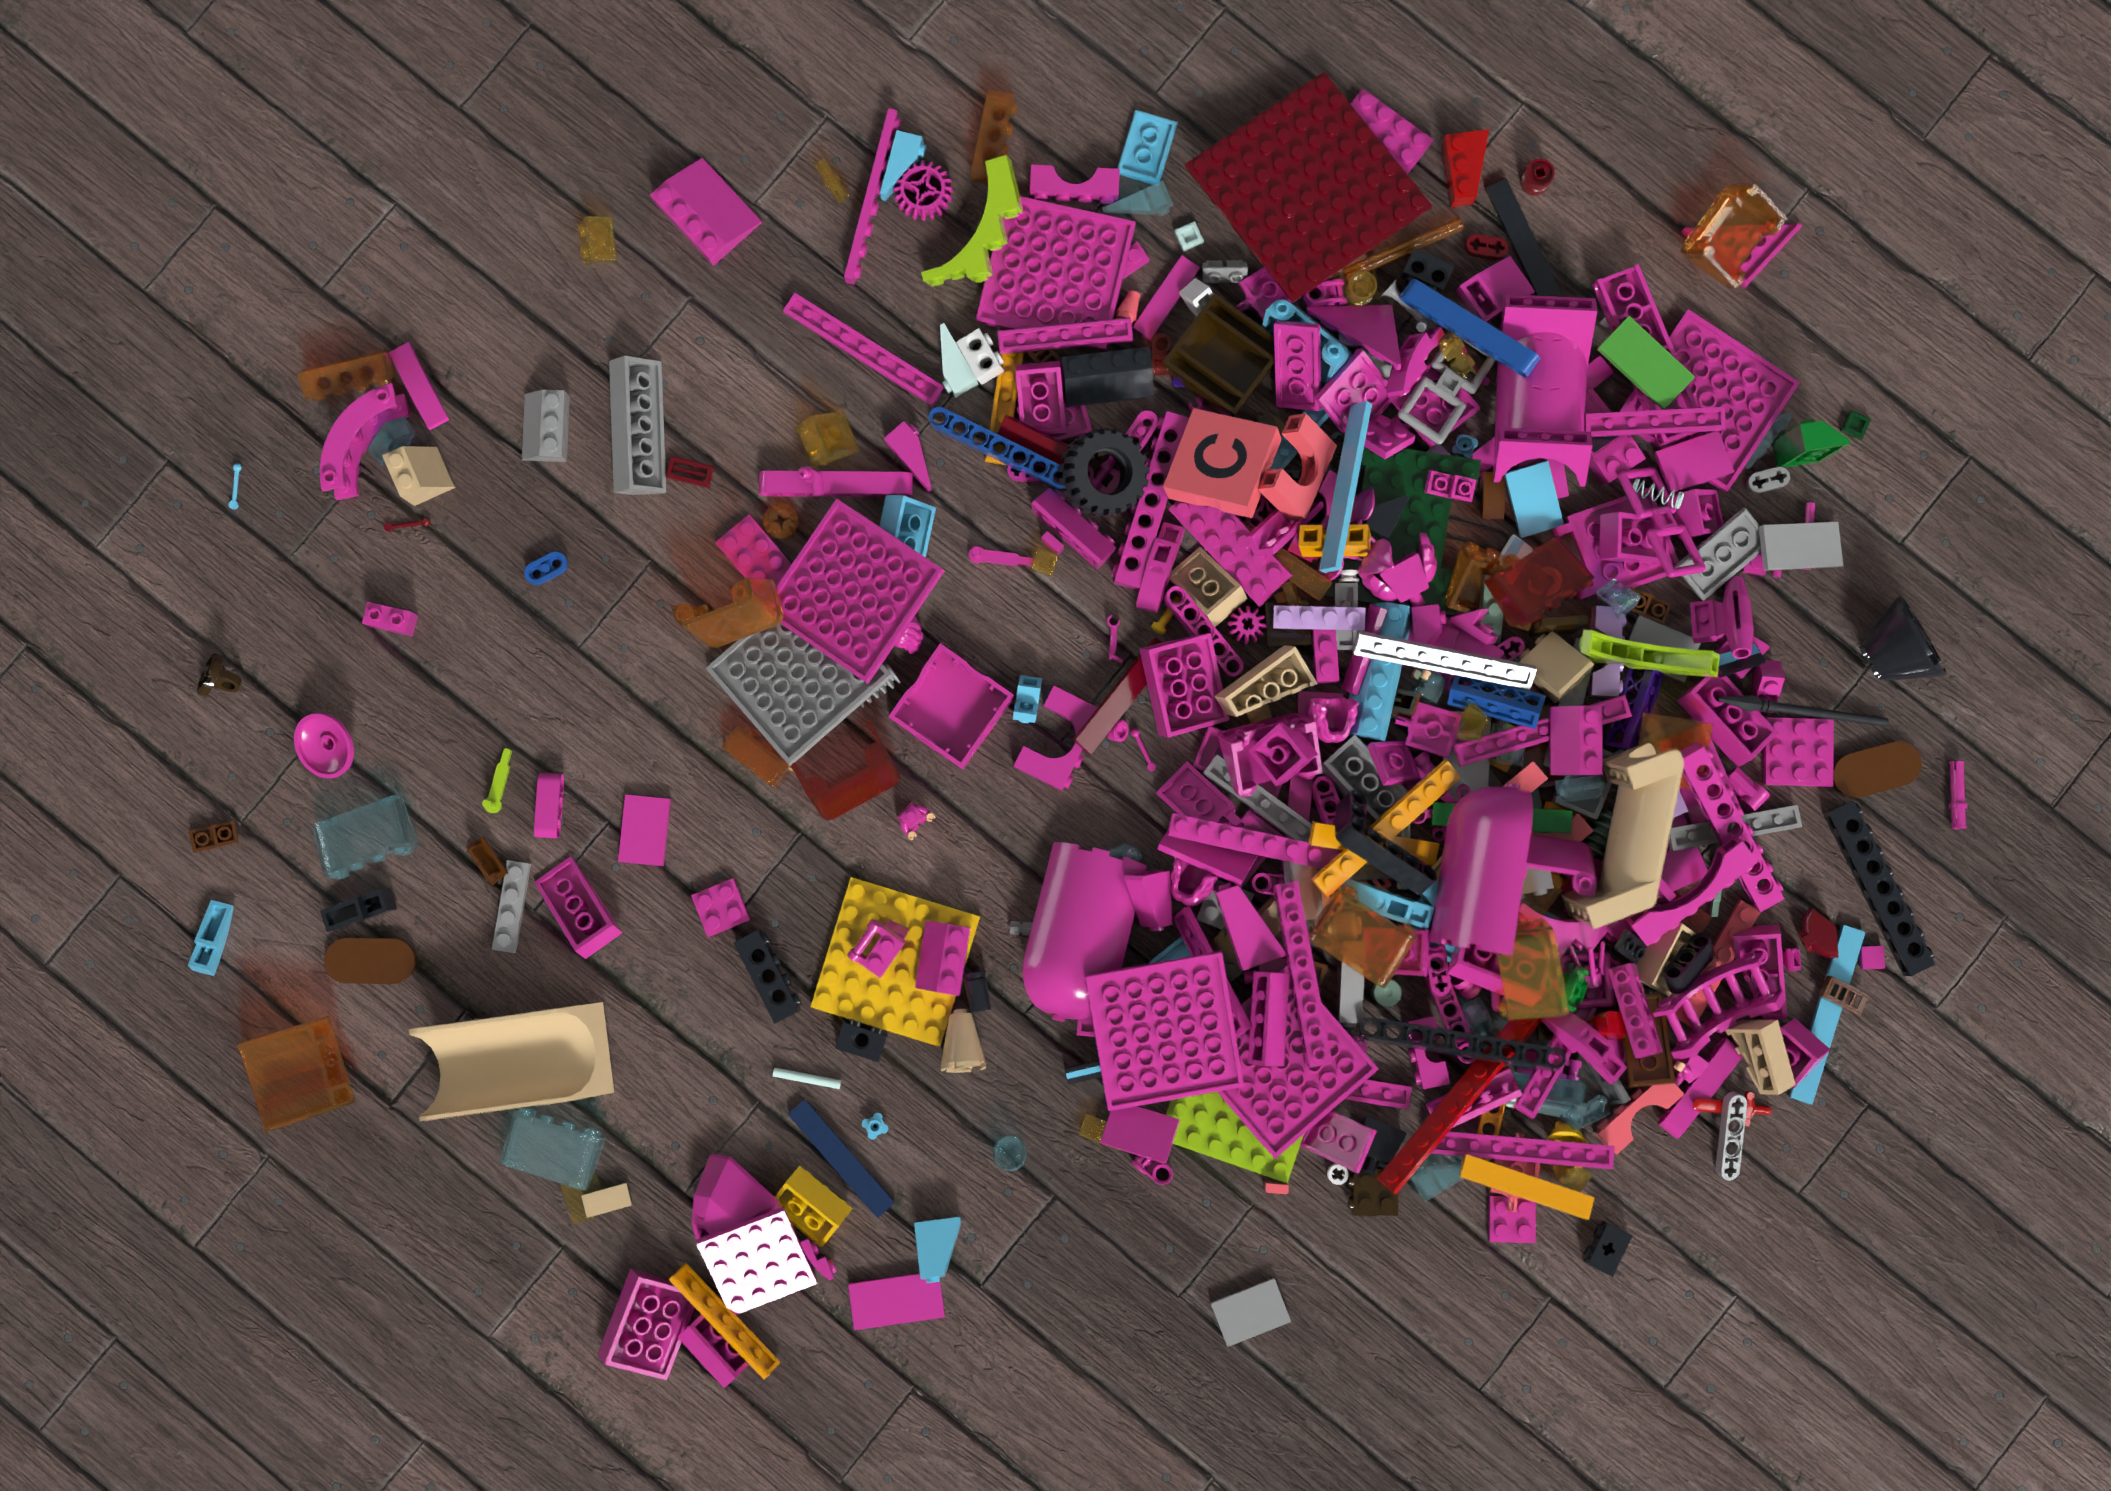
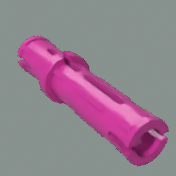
M1949 761L1951 829H1967L1965 809H1968V804L1965 803L1964 761Z

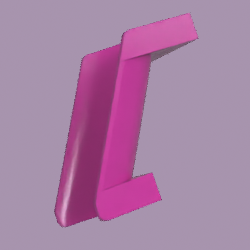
M1505 294L1500 331L1534 351L1541 359L1528 377L1521 376L1497 361L1494 482H1500L1502 476L1511 467L1525 460L1545 458L1554 459L1567 465L1576 474L1579 486L1585 487L1593 446L1591 432L1585 431L1587 368L1597 316L1596 298Z

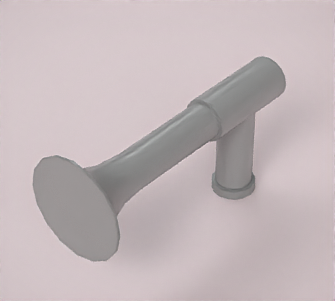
M1397 279L1381 295L1392 297L1419 322L1416 326L1419 332L1435 328L1436 324L1432 320L1399 299L1401 292L1396 286Z

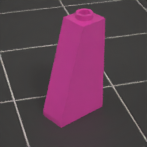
M1231 882L1219 885V890L1214 891L1240 969L1244 971L1286 956L1284 949L1237 884L1232 885Z

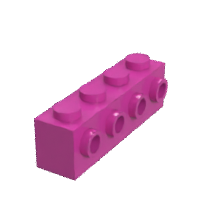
M1254 971L1250 1023L1252 1027L1250 1028L1248 1064L1284 1066L1289 988L1288 973Z

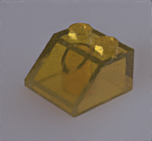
M843 411L813 415L795 427L812 468L829 465L860 451Z

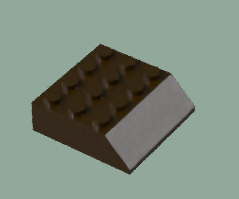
M1214 293L1163 360L1162 364L1176 381L1222 415L1236 417L1275 365L1274 335Z

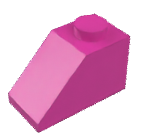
M1439 604L1412 607L1414 642L1432 645L1443 632V624H1446L1445 611H1441Z

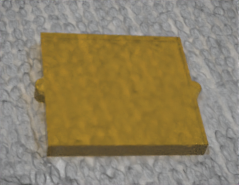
M597 1173L583 1179L577 1178L576 1181L561 1186L573 1224L588 1219L593 1220L596 1217H586L581 1195L602 1190Z

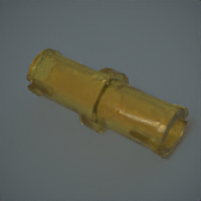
M826 159L818 161L814 168L824 180V186L830 189L837 203L846 201L845 197L849 198L850 195L841 184L839 175L834 173Z

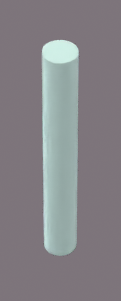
M774 1068L773 1077L840 1089L841 1080L780 1068Z

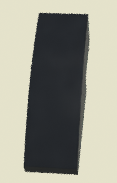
M385 888L364 896L355 897L323 909L320 912L326 932H330L397 909L391 888Z

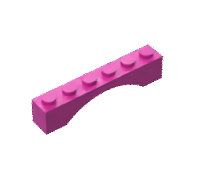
M1733 836L1716 849L1714 860L1708 872L1691 891L1668 903L1654 905L1651 908L1632 914L1625 920L1646 946L1654 944L1668 930L1675 929L1685 917L1696 913L1698 907L1713 900L1719 891L1730 887L1736 878L1751 871L1758 861L1744 842L1738 837Z

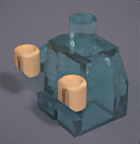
M1414 669L1411 677L1418 680V685L1412 687L1411 692L1421 694L1420 699L1427 703L1437 704L1443 692L1445 678L1437 671L1424 669L1421 672L1418 669Z

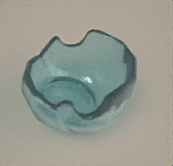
M1004 1136L993 1147V1160L1002 1170L1015 1171L1023 1166L1027 1158L1026 1146L1017 1136Z

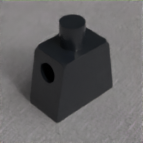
M1366 1116L1361 1121V1124L1377 1132L1366 1155L1362 1171L1368 1175L1375 1176L1378 1166L1386 1168L1395 1157L1407 1132Z

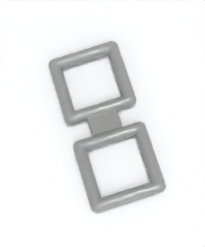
M1452 332L1431 362L1432 368L1442 375L1436 383L1426 376L1421 377L1398 413L1400 419L1437 444H1442L1466 408V404L1455 396L1459 389L1462 387L1471 394L1475 393L1496 361L1469 344L1487 356L1485 362L1470 383L1442 363L1458 338ZM1425 387L1455 407L1439 433L1409 414Z

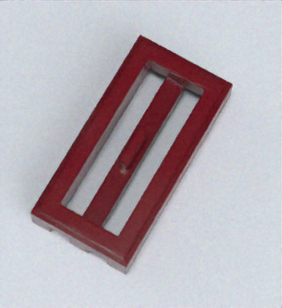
M671 456L665 477L710 489V482L715 467ZM674 462L708 470V473L705 474L676 467ZM672 471H676V472H680V473H684V474H688V475H692V476L704 478V479H706V480H705V482H703V481H699V480H695V479H691V478H687V477H683V476H679V475H675V474H671V473H672Z

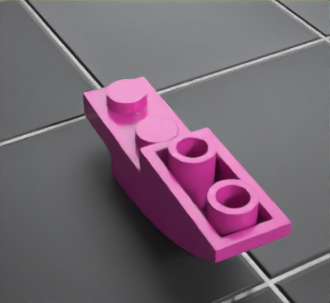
M1441 327L1426 329L1420 334L1408 336L1399 350L1401 370L1394 369L1393 365L1390 372L1386 392L1388 397L1406 395L1410 392L1412 385L1421 378V374L1427 368L1424 360L1427 359L1430 351L1439 344V340L1445 334Z
M1163 522L1147 562L1136 608L1158 613L1172 574L1171 569L1185 534L1184 527Z
M1555 1004L1541 1019L1572 1053L1578 1051L1609 1084L1615 1083L1627 1067L1613 1053L1616 1048L1598 1031L1570 1011Z

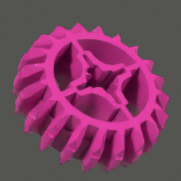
M923 160L920 162L921 166H917L916 162H913V168H907V173L902 174V180L898 179L896 182L897 187L893 189L894 194L897 195L894 198L895 202L900 203L898 206L900 210L905 209L906 216L913 213L914 220L918 218V215H921L922 221L926 220V215H930V219L933 220L934 213L936 212L941 216L942 211L940 208L947 210L948 204L946 202L952 201V197L949 195L953 193V188L950 187L952 181L951 179H946L948 173L946 171L941 172L942 168L940 165L933 169L934 163L932 161L928 166H925V161ZM923 176L919 181H911L916 177ZM931 177L940 184L941 192L930 185ZM925 185H926L927 192H925L924 194H921V198H920V191H919V189L922 190V188H925ZM906 190L916 196L915 204L906 197ZM928 200L935 201L932 204L924 206L925 202Z

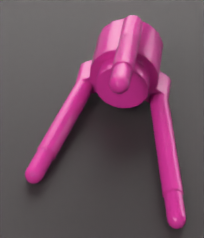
M1604 941L1600 943L1598 966L1594 962L1593 948H1588L1589 965L1584 967L1589 971V975H1585V980L1588 982L1587 988H1596L1602 985L1605 954ZM1571 944L1568 948L1575 966H1581Z

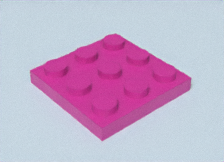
M1361 349L1355 351L1314 397L1343 434L1346 433L1351 405L1364 401L1370 402L1372 407L1369 421L1380 416L1391 404L1386 393L1388 381L1364 350Z
M1430 363L1421 374V377L1426 376L1436 383L1442 374L1432 368ZM1419 380L1412 385L1410 392L1406 395L1388 397L1399 411ZM1425 387L1409 414L1439 433L1455 407ZM1462 387L1455 396L1466 404V408L1450 433L1481 409ZM1415 429L1430 448L1437 444Z
M1766 717L1765 719L1778 733L1763 749V785L1833 787L1834 719Z

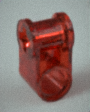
M1162 333L1156 335L1151 344L1153 378L1160 375L1173 377L1162 364L1163 360L1172 350V341L1168 335ZM1158 341H1164L1167 344V349L1158 350L1155 344Z

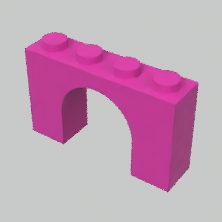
M1053 686L1044 704L1045 709L1067 719L1073 725L1076 734L1098 708L1056 686ZM1075 742L1072 750L1065 756L1048 758L1023 746L1014 764V768L1062 791L1064 787L1069 788L1074 778L1070 774L1074 767L1079 768L1084 756L1080 755L1083 749Z

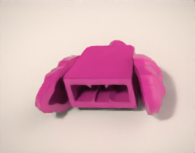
M1419 533L1418 553L1414 551L1393 562V569L1377 573L1381 580L1374 574L1365 573L1362 570V566H1359L1357 572L1362 579V584L1371 590L1372 595L1387 602L1398 600L1400 603L1409 600L1412 607L1423 606L1425 601L1421 592L1429 588L1428 583L1434 578L1437 569L1434 545L1430 542L1426 533Z

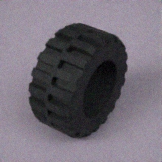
M1102 428L1077 437L1076 441L1068 445V451L1064 452L1061 457L1064 464L1059 465V472L1063 473V478H1060L1059 481L1060 485H1065L1066 490L1063 493L1066 498H1072L1070 503L1074 507H1081V512L1085 514L1091 513L1092 516H1109L1127 511V508L1137 504V499L1142 498L1145 493L1142 488L1147 487L1149 481L1145 479V474H1149V467H1145L1144 463L1147 460L1146 454L1141 455L1139 450L1142 447L1138 442L1132 443V436L1129 434L1122 435L1121 430ZM1097 452L1110 454L1116 460L1120 469L1119 484L1115 491L1109 494H1103L1096 490L1088 478L1087 468L1089 460Z

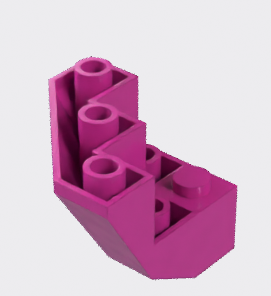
M711 1154L694 1194L692 1226L696 1242L697 1239L780 1208L779 1201L732 1157Z

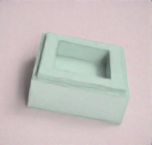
M1195 221L1174 231L1183 252L1204 242Z

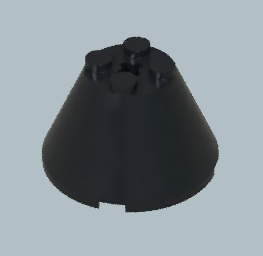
M1902 596L1894 600L1862 641L1863 645L1859 646L1863 656L1872 661L1873 665L1870 668L1879 680L1891 681L1943 677L1947 675L1946 669L1942 668L1939 664L1942 661L1932 642Z

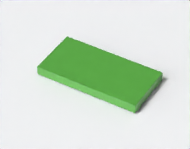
M1630 316L1597 349L1661 410H1664L1695 378L1691 372Z

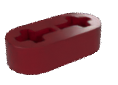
M1474 234L1467 239L1465 251L1473 257L1500 260L1507 253L1508 244L1502 238ZM1474 241H1478L1477 244L1479 246L1485 247H1478L1477 250H1473V246L1470 244H1472ZM1496 244L1499 245L1500 249H1503L1499 254H1496L1495 249H1492Z

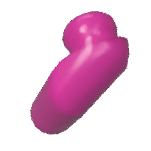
M809 466L801 467L798 470V476L812 484L813 496L824 495L821 474Z

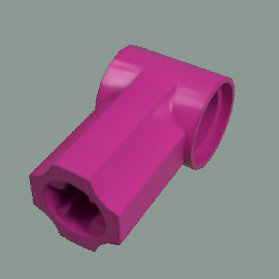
M1735 767L1727 774L1734 793L1740 797L1739 801L1749 811L1755 812L1770 797V794L1764 787L1756 782L1754 783L1738 767Z

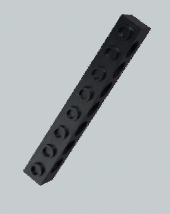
M1853 800L1846 801L1823 812L1822 814L1902 975L1913 976L1936 965L1933 960L1934 954L1932 950L1926 946L1923 940L1924 934L1921 928L1916 926L1913 920L1914 914L1911 908L1905 904L1902 898L1904 896L1903 891L1895 884L1892 878V869L1889 865L1885 864L1882 858V849L1878 844H1875L1872 838V829L1867 823L1865 824L1862 818L1863 812L1861 807ZM1849 820L1854 825L1852 832L1848 831L1846 827ZM1858 841H1861L1864 845L1862 852L1857 850L1856 845ZM1869 861L1874 865V870L1871 873L1867 870V863ZM1879 882H1882L1884 885L1882 893L1877 890ZM1889 902L1894 905V911L1891 914L1887 910ZM1900 922L1904 925V932L1902 934L1897 930ZM1910 943L1915 947L1912 955L1908 952V945Z

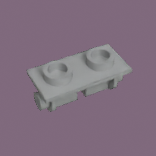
M1207 260V262L1202 263V283H1239L1247 278V262L1227 260V267H1223L1222 261Z

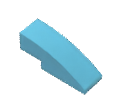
M214 900L210 901L194 940L196 946L188 963L192 971L211 976L215 975L228 936L234 909L233 905Z

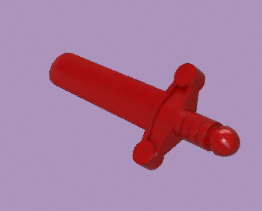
M1746 1091L1744 1093V1097L1747 1100L1745 1127L1750 1125V1120L1754 1114L1769 1115L1772 1113V1108L1769 1106L1755 1105L1753 1092ZM1698 1098L1693 1102V1108L1701 1112L1722 1113L1723 1100Z

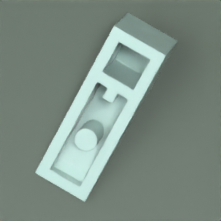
M943 323L940 325L942 365L945 380L942 384L947 393L950 394L952 392L956 398L977 386L978 380Z

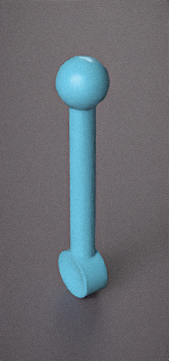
M239 463L233 465L232 500L229 502V507L234 510L239 507L237 490L239 471L242 469Z

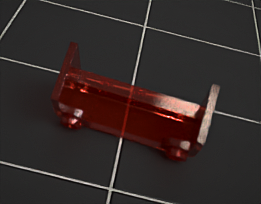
M870 720L866 721V724L876 742L868 746L864 753L869 767L829 788L826 781L821 777L814 776L806 780L796 762L791 764L808 798L819 815L825 820L837 819L892 789L900 781V773Z

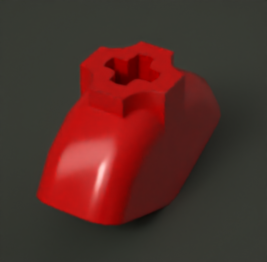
M1607 1011L1588 1017V1024L1607 1040L1623 1039L1627 1036L1621 1012Z

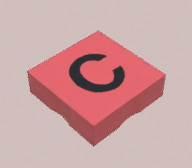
M1193 408L1163 486L1168 498L1198 506H1211L1223 512L1253 518L1261 496V492L1258 490L1259 484L1265 471L1272 467L1282 440L1278 428L1272 425Z

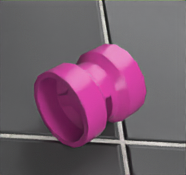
M1455 976L1450 978L1452 986L1458 989L1465 999L1475 997L1482 988Z

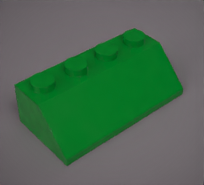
M1814 419L1802 420L1800 424L1793 426V429L1787 430L1786 434L1779 435V439L1773 442L1777 467L1786 468L1821 462L1848 446L1850 439L1824 421L1815 422Z

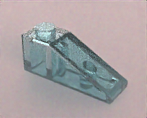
M1161 181L1105 206L1102 210L1103 213L1158 214V217L1170 213V207L1174 205L1164 181Z
M1513 1073L1522 1091L1530 1075ZM1557 1078L1544 1102L1583 1109L1586 1086L1581 1081Z
M1462 1162L1426 1164L1425 1166L1421 1164L1410 1177V1181L1420 1198L1426 1202L1464 1179L1458 1177Z

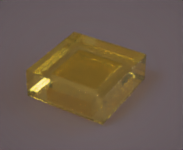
M1036 548L1030 570L1049 577L1052 576L1058 555Z

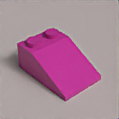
M1060 361L1015 365L1020 421L1045 434L1066 433Z
M1624 512L1600 515L1599 560L1660 563L1647 537V531L1655 529L1650 518L1640 519L1636 514ZM1670 535L1658 537L1669 558Z

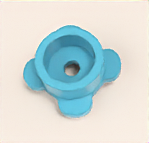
M1461 434L1457 437L1456 445L1452 447V452L1454 454H1462L1465 458H1471L1474 448L1478 446V441L1469 435Z
M875 1113L870 1119L862 1121V1127L866 1128L868 1138L871 1140L876 1139L881 1133L885 1134L888 1132V1125L884 1123L883 1116L880 1113Z

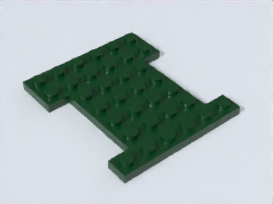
M1364 446L1361 466H1365L1361 492L1370 487L1374 490V506L1403 496L1409 497L1389 539H1386L1391 545L1393 562L1414 551L1418 553L1419 533H1426L1430 542L1434 545L1437 569L1434 578L1428 583L1429 588L1421 592L1425 601L1423 606L1439 604L1441 611H1445L1447 615L1456 616L1463 571L1441 568L1452 499L1424 493L1428 471L1431 470L1475 479L1477 483L1481 460L1410 449H1402L1392 456L1383 459ZM1370 531L1371 536L1376 541L1385 539ZM1344 558L1342 570H1357L1362 565V561ZM1377 573L1374 574L1378 579L1381 580ZM1341 574L1332 581L1324 582L1322 596L1335 598V582H1339ZM1359 574L1356 575L1359 578L1358 601L1367 603L1387 602L1372 595L1371 590L1362 584ZM1395 600V601H1393V602H1389V603L1407 605V606H1409L1410 608H1412V605H1411V603L1409 602V600H1406V601H1404V602H1402V603H1400L1398 600Z

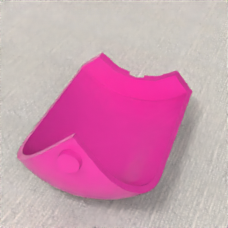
M1506 783V787L1489 786L1475 789L1463 796L1451 811L1447 824L1429 942L1469 948V944H1475L1477 950L1512 955L1533 817L1531 793L1528 790L1520 789L1519 784Z
M1054 842L1024 955L1023 980L1026 992L1032 1003L1038 1009L1052 1015L1051 1019L1065 1022V1019L1080 1020L1092 1016L1085 975L1122 968L1135 915V908L1124 875L1143 872L1146 870V865L1125 856L1121 860L1110 857V852L1102 849L1093 848L1091 852L1079 849L1080 846L1078 844Z

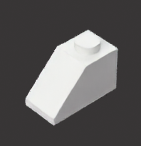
M1196 278L1179 292L1187 307L1196 317L1213 296L1210 287Z

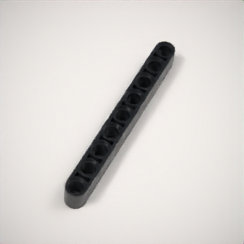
M1374 1017L1365 1018L1359 1028L1361 1037L1367 1041L1551 1072L1560 1070L1566 1062L1565 1053L1561 1049ZM1372 1024L1376 1027V1032L1374 1034H1367L1364 1031V1026ZM1396 1028L1399 1036L1397 1038H1390L1387 1035V1029ZM1413 1031L1419 1032L1422 1040L1414 1042L1410 1039L1409 1034ZM1436 1035L1442 1036L1445 1044L1442 1046L1435 1045L1433 1037ZM1456 1040H1465L1468 1048L1465 1050L1458 1049ZM1487 1043L1491 1048L1490 1053H1482L1479 1050V1044ZM1510 1047L1514 1052L1513 1057H1505L1502 1053V1048ZM1530 1050L1535 1052L1537 1055L1536 1061H1528L1525 1057V1052ZM1549 1055H1557L1560 1059V1064L1552 1065L1548 1060Z

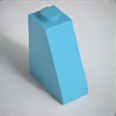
M960 1217L914 1223L920 1279H926V1283L940 1282V1277H945L961 1227Z

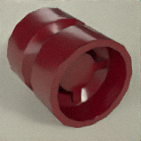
M1543 158L1535 159L1529 163L1520 179L1521 188L1525 193L1538 196L1545 192L1555 175L1552 163Z

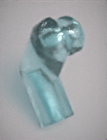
M1127 843L1107 850L1110 852V857L1119 858L1125 856L1137 862L1141 860V851Z

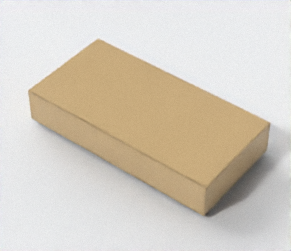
M627 1183L581 1195L587 1218L632 1205Z

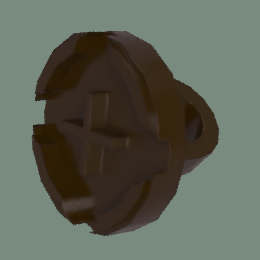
M213 653L206 663L208 666L207 670L203 671L200 676L197 693L207 697L213 687L227 692H237L240 689L242 679L232 672L221 669L223 656Z

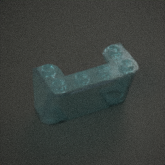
M401 795L383 798L312 826L324 877H329L330 880L335 878L340 880L349 877V872L364 868V864L370 861L373 864L386 860V855L391 853L401 856L414 852L413 848L419 846Z
M527 1107L513 1110L499 1163L576 1189L589 1190L606 1137L601 1136L602 1131L593 1128H584V1131L575 1129V1124L563 1121L561 1125L553 1122V1117L544 1114L538 1116L536 1115V1110Z

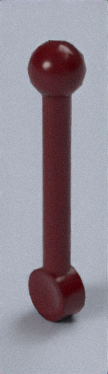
M423 518L422 521L393 525L386 523L384 530L392 532L393 529L418 525L429 526L430 519Z

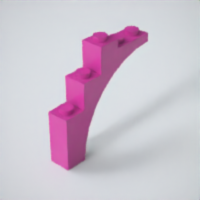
M1520 902L1518 921L1521 923L1525 922L1529 926L1528 930L1537 937L1533 942L1539 947L1538 951L1547 957L1560 959L1571 944L1578 951H1582V949L1588 951L1589 947L1594 949L1602 938L1611 944L1617 943L1625 929L1631 933L1634 932L1625 920L1627 917L1593 929L1576 919L1546 917Z

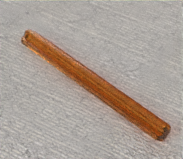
M1460 218L1454 219L1346 266L1342 270L1344 278L1349 280L1409 254L1414 248L1420 249L1461 231L1464 225Z

